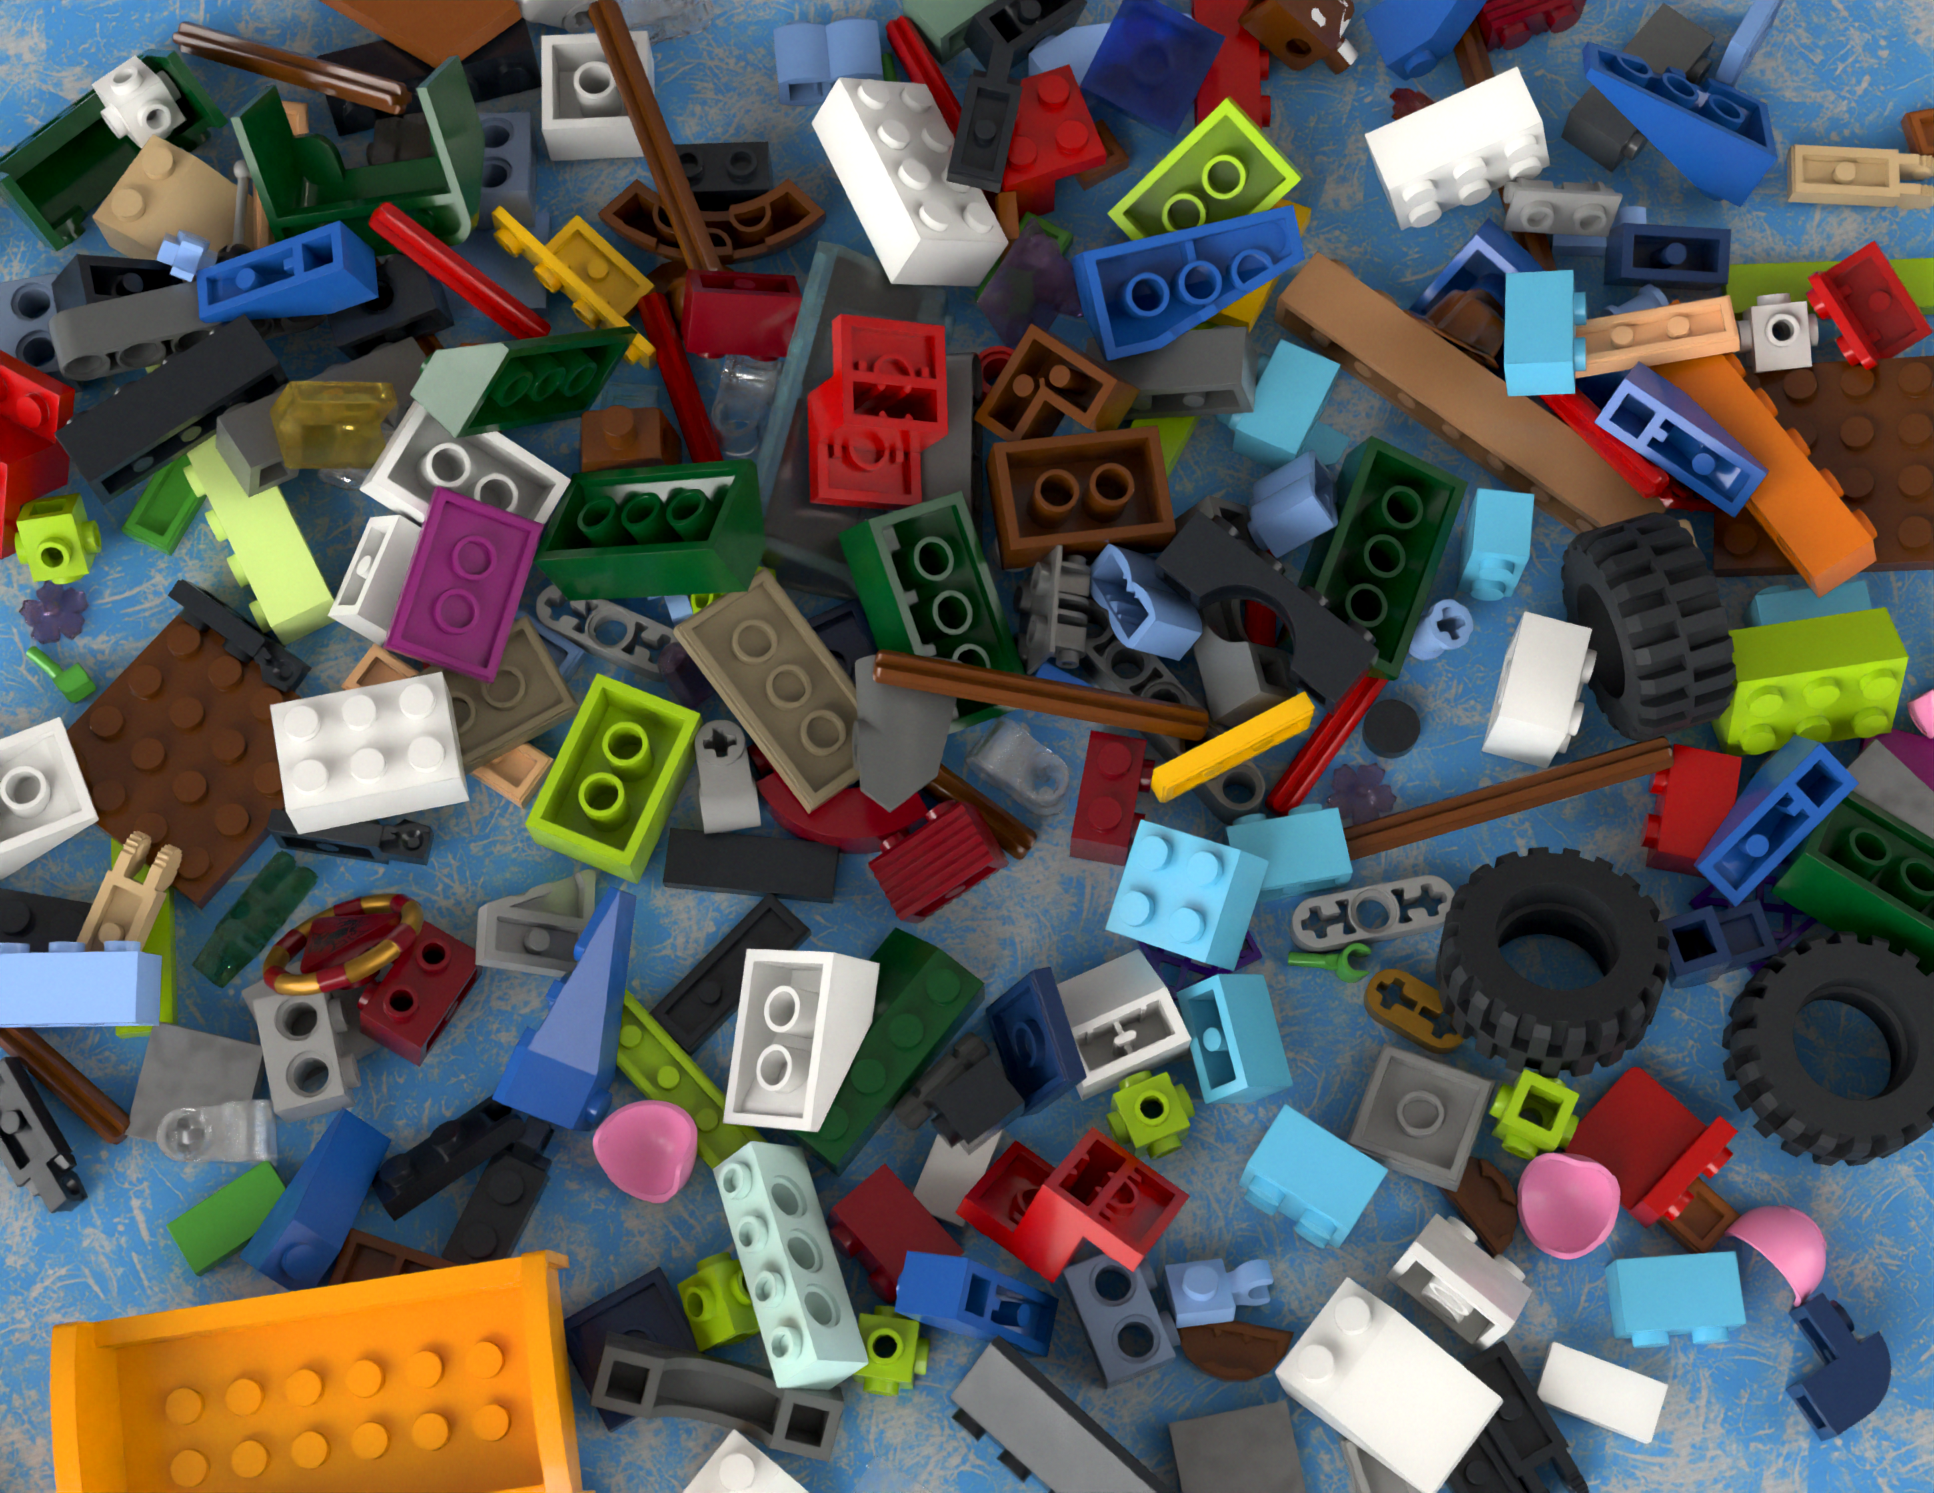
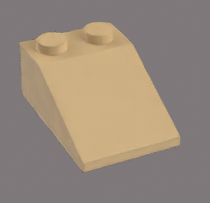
M153 134L92 218L109 246L130 258L156 260L165 233L177 237L179 230H185L209 240L210 245L208 249L219 252L224 246L233 244L237 185L198 157ZM248 194L244 245L254 251L253 197ZM197 275L193 276L192 281L197 280Z

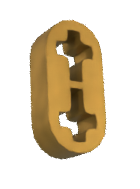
M1396 968L1384 969L1376 973L1369 981L1363 996L1364 1007L1369 1016L1376 1022L1435 1054H1448L1456 1050L1465 1040L1452 1026L1453 1019L1450 1022V1028L1457 1032L1456 1036L1446 1033L1439 1039L1431 1034L1434 1025L1429 1020L1418 1015L1419 1012H1422L1433 1019H1438L1442 1013L1448 1014L1443 1010L1438 996L1439 991ZM1391 984L1397 985L1402 989L1399 995L1401 1001L1415 1009L1411 1011L1396 1003L1390 1010L1385 1009L1380 1005L1383 996L1376 989L1388 990ZM1454 1013L1448 1014L1450 1017H1454Z

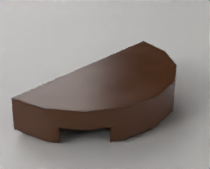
M1470 1156L1457 1192L1435 1186L1465 1225L1476 1234L1477 1240L1490 1257L1494 1259L1497 1254L1501 1255L1513 1241L1514 1231L1518 1222L1517 1196L1507 1177L1491 1162Z
M1235 1320L1176 1328L1181 1342L1180 1346L1185 1357L1201 1373L1222 1382H1249L1269 1373L1286 1355L1294 1334L1291 1331Z

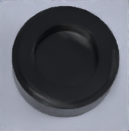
M1393 699L1383 700L1372 706L1367 712L1362 726V737L1369 750L1380 757L1388 759L1399 758L1409 753L1416 744L1420 734V721L1414 709L1402 701Z

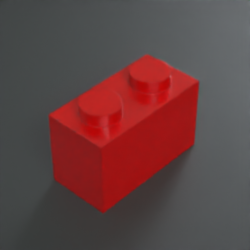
M1673 744L1671 748L1674 755V765L1669 769L1650 775L1648 792L1657 794L1654 814L1647 813L1641 830L1640 846L1648 848L1646 867L1706 879L1693 865L1736 802L1742 757Z

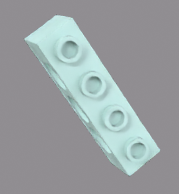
M750 1141L715 1167L713 1172L777 1388L830 1390L869 1364V1360L802 1147Z

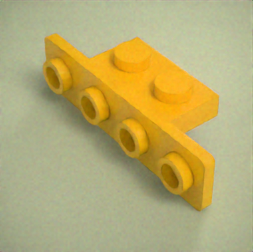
M500 205L491 213L496 230L493 236L498 244L512 257L517 258L522 254L533 264L535 268L532 272L538 281L550 292L555 294L560 289L574 302L571 306L574 313L591 329H595L598 325L602 329L631 326L627 320L639 309L637 305L639 298L655 292V285L578 215L544 246ZM638 332L622 358L630 365H634L638 361L650 371L657 364L656 349Z

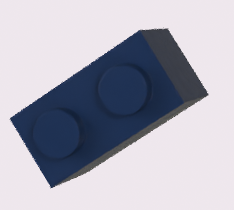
M1623 223L1610 229L1609 235L1606 237L1604 285L1644 287L1650 283L1657 288L1710 291L1728 284L1731 229Z

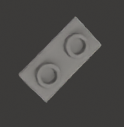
M1517 177L1515 182L1507 181L1504 186L1503 200L1504 203H1510V207L1503 225V231L1608 237L1623 196L1622 193H1615L1613 188H1607L1603 182L1598 181L1594 184L1563 182L1561 189H1554L1553 181L1526 180L1525 177Z

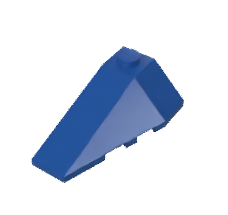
M1587 42L1582 49L1585 77L1704 196L1718 202L1724 199L1738 207L1743 205L1777 159L1766 103L1723 82L1707 78L1702 86L1690 83L1685 79L1686 75L1683 70L1668 66L1663 74L1653 72L1651 67L1638 56L1592 42Z
M1289 205L1084 251L1071 258V264L1082 312L1106 362L1161 349L1193 327L1219 313L1222 309L1305 259L1294 205Z
M1488 217L1408 310L1425 316L1451 291L1455 289L1468 291L1481 288L1489 292L1503 307L1502 318L1505 321L1506 273L1539 272L1545 270L1529 252ZM1442 336V338H1443L1444 340H1446V341L1449 342L1451 345H1453L1454 347H1456V346H1455L1454 344H1452L1449 340H1447L1444 336ZM1503 340L1495 361L1499 365L1497 370L1505 373ZM1632 369L1576 378L1575 386L1602 411Z
M609 886L575 944L573 959L578 962L573 972H567L559 981L555 979L545 995L547 1001H550L549 1013L538 1031L528 1026L525 1029L492 1097L493 1100L575 1131H590L593 1124L598 1125L604 1119L613 1098L612 1093L608 1091L615 1077L637 896Z

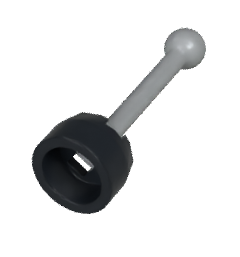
M245 159L237 161L233 168L234 175L238 178L233 244L226 245L219 250L215 264L252 252L249 247L244 245L249 180L252 178Z

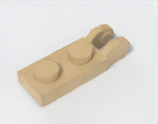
M1795 144L1790 147L1787 153L1788 202L1895 207L1897 205L1899 208L1906 210H1925L1934 206L1933 185L1900 183V180L1915 179L1917 181L1934 177V158L1931 155L1899 153V150Z
M134 831L133 834H130L117 858L113 870L107 871L76 941L85 943V952H104L105 941L141 942L142 952L167 895L164 891L173 883L177 869L180 867L183 855L181 854L182 850L170 844L162 847L154 863L151 865L144 883L133 879V877L143 868L152 841L149 835L140 831Z

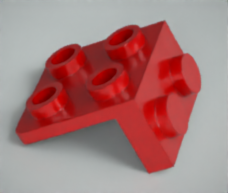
M1875 240L1827 271H1817L1807 277L1813 288L1805 294L1822 320L1833 318L1843 334L1836 338L1835 341L1852 367L1861 362L1868 371L1880 364L1877 359L1893 358L1934 333L1931 325Z
M1632 1067L1620 1077L1578 1123L1567 1148L1561 1149L1563 1153L1589 1157L1607 1168L1612 1175H1615L1621 1192L1620 1206L1642 1226L1648 1228L1662 1216H1665L1672 1222L1688 1206L1695 1195L1687 1188L1701 1172L1710 1180L1734 1154L1726 1145L1738 1131L1720 1115L1706 1126L1643 1069Z

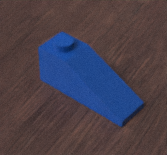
M1384 0L1362 14L1386 67L1407 81L1410 78H1418L1428 74L1436 67L1437 61L1452 52L1487 0Z
M340 220L196 271L199 319L205 323L233 321L243 314L249 320L332 314L379 297L375 251Z
M1639 361L1624 378L1594 422L1734 518L1769 472L1765 466L1689 395Z
M1794 735L1754 775L1693 866L1732 906L1736 907L1859 782L1821 742Z
M342 1107L239 1257L290 1292L315 1288L340 1252L390 1145L391 1139Z
M907 1251L904 1268L897 1281L895 1312L930 1326L989 1343L999 1335L1017 1351L1039 1357H1048L1059 1302L1058 1298L969 1258Z

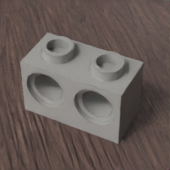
M331 992L307 996L274 994L253 1000L274 1112L288 1124L338 1111L342 1107L346 1109L356 1106L353 1088L361 1086V1078L353 1052L345 1054L341 1033L349 1031L350 1025L342 997L334 998ZM308 1012L317 1013L316 1026L310 1033L303 1036L293 1035V1024L300 1015ZM315 1068H328L329 1076L326 1084L318 1091L305 1092L303 1082L306 1075Z

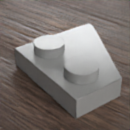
M586 869L574 876L553 883L548 882L530 888L524 893L515 896L509 895L478 909L475 965L562 978L569 971L573 972L578 963L573 959L575 944L594 914L596 870Z

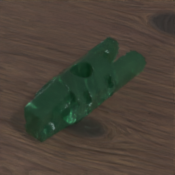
M278 851L268 864L265 865L214 927L213 934L193 962L192 966L216 986L224 988L248 963L258 957L318 882V876H316L317 874L305 866L302 868L298 866L297 868L295 865L297 861L286 851Z

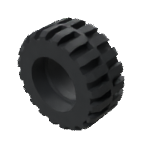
M1649 512L1578 534L1567 546L1568 548L1564 551L1562 558L1565 563L1561 567V579L1564 582V589L1562 590L1563 602L1567 608L1568 617L1566 619L1568 623L1592 629L1588 649L1597 651L1588 687L1590 690H1593L1596 696V703L1601 712L1606 713L1608 716L1609 724L1615 730H1619L1620 735L1623 737L1645 742L1718 719L1729 707L1730 701L1734 697L1735 688L1732 684L1736 679V665L1732 660L1734 646L1732 636L1729 635L1726 622H1728L1725 606L1721 605L1717 593L1719 588L1714 576L1710 575L1706 566L1707 560L1701 549L1695 547L1693 536L1686 528L1680 527V522L1677 519L1658 512Z
M1548 847L1529 848L1527 855L1519 857L1517 851L1501 855L1496 858L1494 868L1490 864H1485L1470 874L1469 883L1458 888L1452 898L1450 911L1446 913L1436 962V981L1441 985L1438 996L1443 1010L1448 1014L1454 1013L1452 1026L1462 1038L1467 1040L1473 1036L1477 1040L1476 1051L1489 1060H1492L1495 1055L1507 1060L1505 1068L1522 1073L1523 1067L1539 1070V1075L1544 1078H1558L1559 1071L1570 1070L1572 1077L1592 1074L1595 1062H1598L1601 1067L1608 1068L1620 1061L1624 1050L1634 1049L1644 1038L1647 1026L1651 1025L1669 973L1671 956L1667 953L1670 944L1667 926L1663 922H1657L1660 910L1649 895L1641 898L1639 895L1641 885L1626 872L1620 877L1612 871V863L1600 857H1596L1595 861L1579 857L1581 853L1579 850L1563 848L1562 854L1549 853ZM1546 934L1558 936L1577 944L1588 952L1597 962L1604 978L1580 989L1555 990L1529 982L1517 974L1505 961L1499 948L1513 939L1526 935Z
M1836 931L1828 940H1825L1820 934L1803 938L1795 947L1787 946L1774 955L1744 985L1745 989L1735 998L1728 1012L1732 1022L1723 1030L1722 1047L1730 1050L1731 1056L1723 1063L1726 1080L1738 1081L1741 1090L1733 1098L1741 1112L1751 1107L1760 1118L1753 1127L1765 1139L1774 1132L1784 1139L1781 1144V1150L1795 1157H1798L1805 1151L1813 1153L1812 1160L1816 1164L1832 1166L1840 1160H1845L1848 1166L1863 1165L1877 1157L1884 1159L1933 1128L1934 971L1927 977L1915 967L1920 958L1906 948L1896 955L1888 951L1889 940L1871 935L1863 943H1858L1857 935L1852 931ZM1817 1000L1838 1001L1860 1010L1876 1024L1886 1040L1891 1059L1890 1077L1884 1090L1867 1100H1853L1827 1091L1808 1075L1799 1061L1793 1040L1794 1020L1804 1006Z

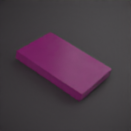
M440 486L434 488L382 648L486 684L494 683L544 524Z

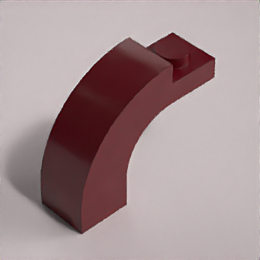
M751 738L753 744L747 747V752L753 766L760 777L770 773L767 777L755 782L759 801L768 814L783 829L799 840L839 847L840 853L869 854L880 852V844L890 836L905 830L912 834L928 823L925 815L929 811L918 792L890 813L860 791V787L844 789L808 814Z

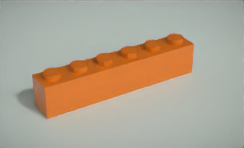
M1676 299L1667 306L1680 304L1681 302ZM1733 352L1647 366L1689 395L1769 470L1768 474L1745 503V506L1818 598H1821L1877 561L1873 539L1878 534L1871 521L1859 508L1851 513L1842 502L1840 497L1844 495V492L1836 478L1825 467L1817 471L1807 459L1811 452L1802 436L1793 427L1786 431L1774 418L1778 415L1774 403L1762 388L1759 387L1752 391L1742 379L1746 376V371Z

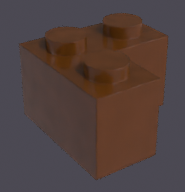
M1031 323L973 419L1005 441L1052 437L1065 414L1086 428L1096 432L1116 430L1141 389L1056 333Z

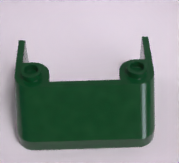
M148 49L136 56L155 74L163 70L181 94V98L175 101L186 121L175 127L164 140L179 148L182 147L184 151L189 153L201 146L212 136L208 131L209 127L221 129L229 123L175 50ZM94 88L0 157V197L45 247L56 252L74 242L86 231L81 224L88 216L86 212L109 195L142 150L128 135L119 139L113 133L100 113L106 107Z
M459 55L449 56L416 88L430 128V140L435 156L345 169L339 150L330 139L318 133L293 134L276 85L263 88L230 118L276 243L340 220L375 251V257L402 253L369 226L372 213L383 202H391L447 246L459 245L470 236L479 221L485 135Z

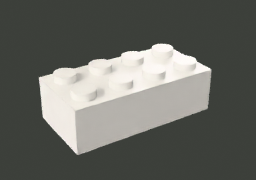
M839 77L813 119L812 125L891 284L978 287L1009 242L981 189L946 181L955 139L927 85Z

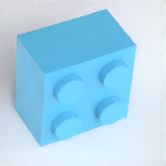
M1141 819L1105 930L1207 964L1234 971L1269 861L1240 849Z
M1285 1104L1248 1161L1238 1185L1247 1190L1244 1198L1259 1210L1272 1216L1278 1210L1297 1222L1294 1230L1310 1243L1320 1248H1325L1327 1243L1338 1249L1352 1230L1388 1172V1169Z

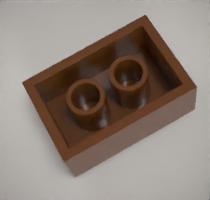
M1158 425L997 442L992 445L985 468L1002 570L1034 567L1037 562H1041L1057 545L1063 546L1062 561L1068 555H1079L1085 557L1086 560H1095L1108 544L1143 554L1163 552L1176 533Z

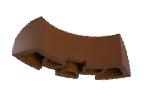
M789 178L762 196L731 205L729 211H700L719 261L724 265L751 262L779 253L810 236L824 225L826 220V212ZM638 179L598 213L599 219L609 229L633 246L661 258L686 263L660 195L645 186Z

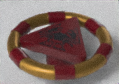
M397 893L359 896L335 904L333 907L312 916L294 929L289 930L271 948L263 965L264 983L276 993L288 996H307L327 993L336 989L352 990L359 988L375 979L380 973L381 968L398 958L416 940L424 921L422 907L419 902L411 897ZM305 948L300 965L302 974H291L285 970L287 963Z

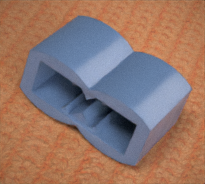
M846 16L827 25L815 24L806 20H795L787 23L785 26L773 29L780 104L807 106L823 103L839 77L883 81L877 21L863 19L859 16Z
M1313 449L1253 483L1254 497L1249 499L1252 520L1248 522V529L1257 546L1264 551L1270 549L1276 559L1338 525V515L1334 504L1337 502V488L1334 479Z
M1108 544L1089 567L1091 569L1089 591L1101 607L1108 609L1109 620L1114 634L1128 648L1180 661L1203 633L1198 611L1155 576V561L1157 557Z

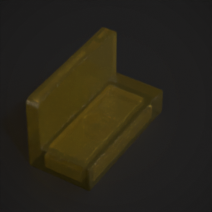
M290 381L269 410L285 466L290 469H372L386 447L380 424L398 402L393 384L380 382Z

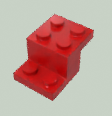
M1070 64L1021 79L1020 86L1023 88L1000 192L1016 191L1019 222L1027 211L1036 216L1054 211L1055 180L1106 164V151ZM981 189L996 216L995 197L997 193Z
M840 314L832 320L833 376L807 394L810 503L896 511L922 503L920 452L948 435L945 326Z
M0 350L1 560L16 553L15 533L19 532L16 520L20 514V506L68 484L70 457L53 433L63 428L73 416L75 398L74 388Z
M1092 1126L1057 1168L1015 1140L966 1194L955 1213L974 1226L981 1234L988 1236L1021 1260L1028 1268L1036 1271L1053 1284L1088 1240L1100 1248L1108 1257L1118 1261L1134 1272L1179 1214L1190 1195Z

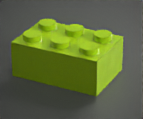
M1229 96L1107 214L1132 241L1270 210L1302 179L1303 174L1235 100Z
M1886 607L1728 631L1729 635L1732 636L1734 646L1732 660L1736 665V679L1732 684L1735 692L1729 707L1718 719L1710 721L1723 754L1733 756L1759 755L1767 751L1780 750L1794 735L1826 743L1859 737L1871 738L1879 734L1891 733L1909 656Z
M597 673L525 822L534 842L638 885L696 760L695 736L704 725L701 714Z

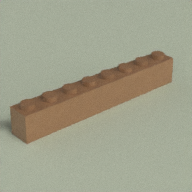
M1317 251L1279 295L1274 317L1276 323L1327 359L1341 364V369L1514 491L1535 494L1534 505L1578 535L1649 512L1667 514L1669 508H1665L1659 497L1655 499L1651 497L1648 499L1643 498L1555 412L1549 413L1533 402L1530 396H1507L1506 382L1487 370L1484 362L1478 356L1466 350L1460 351L1444 340L1442 335L1405 314L1388 293L1379 289L1373 290L1355 277L1353 271L1343 262L1336 259L1330 260Z

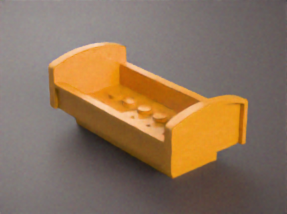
M544 1249L525 1252L521 1254V1257L97 1322L74 1321L55 1324L52 1329L50 1406L57 1493H595V1490L583 1491L558 1276L559 1269L570 1268L569 1258L567 1255Z

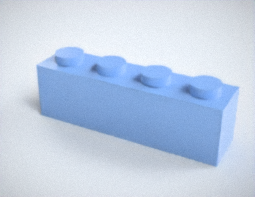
M105 941L104 952H85V943L49 942L48 953H30V944L0 943V1028L159 1026L162 956L141 952V942Z

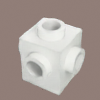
M133 56L92 84L95 92L106 107L100 113L113 133L119 139L128 135L141 149L153 134L165 139L175 127L186 121L175 101L181 98V94L169 76L163 70L155 74L136 56Z
M1790 293L1757 297V306H1751L1742 312L1743 320L1736 321L1740 339V351L1737 352L1739 354L1746 353L1747 367L1752 366L1753 374L1812 367L1811 347L1818 344V322L1815 313L1808 314L1807 301L1791 302ZM1772 327L1780 331V341L1773 336Z

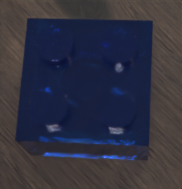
M1123 0L1080 84V91L1082 94L1174 141L1226 37L1156 0Z

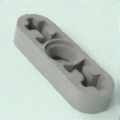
M554 584L544 589L537 598L536 613L539 622L587 653L656 682H667L675 679L686 666V650L674 636V629L605 599L569 601L572 612L576 616L587 620L585 632L581 634L582 627L580 621L576 618L563 615L559 621H554L550 608L552 606L561 608L565 601H569ZM607 621H619L627 627L625 638L615 645H605L596 638L598 628ZM638 632H643L641 634L643 645L654 650H660L664 643L669 644L671 656H673L672 660L662 658L658 664H653L650 651L636 645ZM635 648L634 655H630V653Z
M1423 875L1312 897L1301 902L1295 909L1290 922V935L1296 946L1304 952L1322 954L1345 949L1353 943L1367 945L1436 931L1444 926L1446 913L1450 911L1451 901L1455 893L1450 884L1444 879L1434 875ZM1421 891H1428L1431 899H1441L1442 903L1438 905L1434 916H1428L1426 909L1420 907L1407 910L1404 915L1407 923H1399L1400 908L1394 895H1401V906L1418 902ZM1364 901H1377L1386 908L1388 922L1378 929L1367 928L1359 922L1356 908ZM1339 906L1346 907L1345 922L1351 934H1343L1344 923L1327 927L1324 938H1316L1313 930H1303L1302 926L1307 924L1310 913H1317L1320 921L1326 922L1338 919L1341 913Z

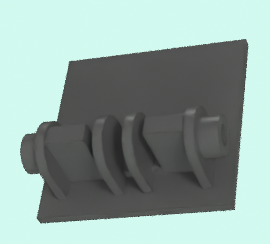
M1057 545L1041 562H1037L1033 571L1024 580L1018 582L1015 590L1013 609L1015 613H1020L1019 632L1014 634L1013 640L1025 674L1028 676L1036 671L1049 657L1056 658V665L1059 667L1076 668L1079 666V659L1085 656L1086 628L1082 627L1087 625L1088 617L1080 612L1087 610L1089 606L1087 598L1089 597L1091 569L1086 566V558L1083 556L1068 555L1062 561L1063 546Z

